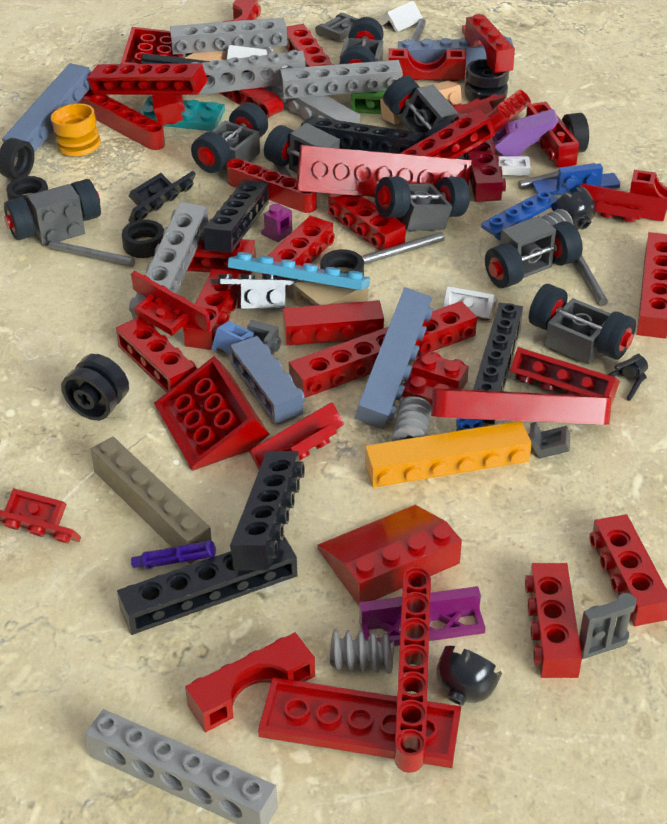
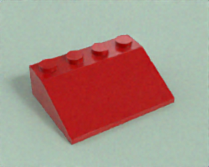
M132 27L120 64H142L141 58L144 53L183 58V54L173 55L170 31Z
M215 356L154 402L193 470L247 452L270 435L231 373Z
M415 504L318 544L317 549L359 606V602L377 600L402 589L404 573L412 567L424 568L432 576L460 564L462 540L447 521Z

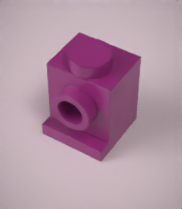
M280 204L270 205L269 210L263 214L264 229L261 230V235L280 242L293 232L292 210Z

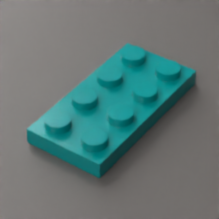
M149 96L139 113L158 122L153 109V99ZM184 100L185 111L182 112L183 120L173 125L167 124L164 126L212 131L218 126L225 113V104Z

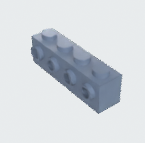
M255 336L230 345L232 366L274 424L303 414V403L305 402L303 391L294 385L291 375L285 373L280 361L272 356L267 344H263L259 337Z

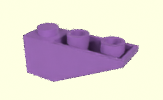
M551 109L506 123L492 137L495 148L503 156H521L525 149L531 144H535L543 134L552 130L559 122L556 111Z

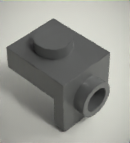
M251 320L247 325V329L254 332L253 337L258 336L263 344H267L272 355L278 352L281 346L278 327Z
M536 422L530 423V433L528 436L532 442L531 449L535 450L539 459L570 451V431L567 425L541 432Z

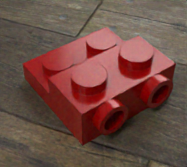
M422 352L412 365V374L404 384L405 388L401 397H420L427 400L432 407L433 389H463L468 382L469 366L459 359H454L453 361L444 359L436 352L429 354Z

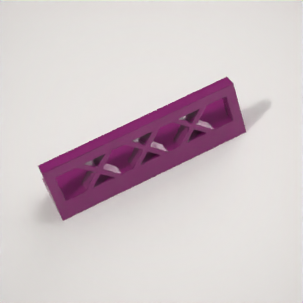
M478 586L431 592L430 623L431 621L440 620L447 625L443 629L437 630L429 626V641L485 633L486 627L480 611L481 594ZM402 597L359 602V622L365 641H368L370 636L369 630L380 628L387 632L389 642L392 643L395 638L394 646L400 645L399 629L401 627ZM474 616L476 624L464 625L458 622L461 617ZM382 637L376 638L377 641L380 642Z

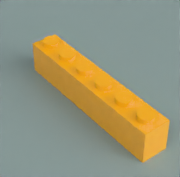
M522 421L367 445L365 446V466L374 488L529 462L532 442Z

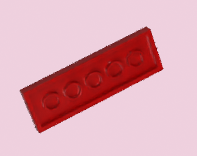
M273 677L259 724L258 735L261 738L394 759L397 696ZM427 701L426 747L423 764L453 768L461 706ZM406 720L409 723L416 722L415 720ZM405 749V750H404L405 752H408V753H414V752H416V751L413 750V749Z

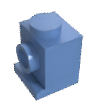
M228 321L217 328L212 350L222 349L231 356L230 345L252 338L254 332Z

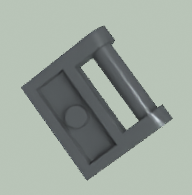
M339 13L336 15V18L329 22L317 25L315 31L319 36L326 35L334 38L336 41H342L348 37L352 24L358 18L345 13Z
M622 593L618 596L617 601L601 606H593L583 612L579 635L582 659L625 646L628 643L629 632L627 629L631 612L636 607V598L632 594Z

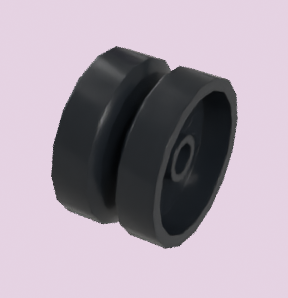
M478 59L470 62L466 68V97L472 101L475 99H486L494 94L497 96L504 94L507 98V82L510 71L494 73L487 65V59Z
M91 353L84 356L75 369L71 370L63 379L61 391L66 402L74 411L90 420L100 421L107 418L116 405L127 395L129 381L125 372L113 360L101 354Z

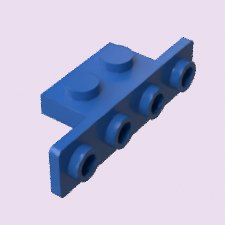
M599 163L561 167L558 169L557 179L533 181L532 187L536 194L544 190L551 195L565 194L568 191L571 193L577 192L576 188L580 187L583 183L611 189L620 188L621 183L615 173L602 174L603 167Z
M544 190L482 222L481 228L501 240L502 229L529 220L553 206L558 198Z

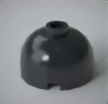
M577 187V192L573 194L570 191L566 192L553 204L551 209L553 211L556 209L567 211L576 229L583 230L591 224V220L595 215L596 205L593 197L585 187Z
M445 646L436 671L437 680L441 688L448 693L446 698L455 704L463 706L465 702L478 703L490 697L502 675L501 671L494 672L496 665L470 650L464 649L462 654L453 652L455 646Z

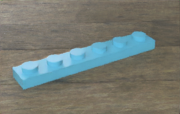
M238 252L237 256L230 257L228 260L229 268L363 290L368 288L370 284V277L363 276L362 272L348 271V274L341 273L340 269L335 267H326V270L318 269L316 264L304 263L303 266L295 265L293 260L276 262L273 261V257L259 256V258H253L252 254Z

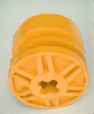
M69 104L60 107L51 115L58 149L62 154L66 156H82L92 153L101 145L94 109L90 105Z

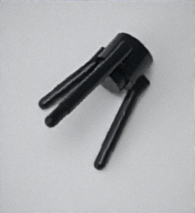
M636 354L630 359L615 365V370L607 374L615 377L623 373L628 379H636L627 396L628 401L633 398L640 384L647 378L644 372L648 369V363L640 354Z

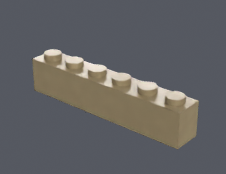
M111 437L90 448L94 472L171 547L212 540L210 526L115 437ZM196 560L187 561V562H188L189 564H191V563L195 562Z

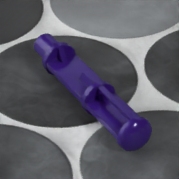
M207 540L205 542L146 551L140 556L132 557L131 565L133 568L145 567L150 569L152 567L212 558L216 554V546L212 540Z

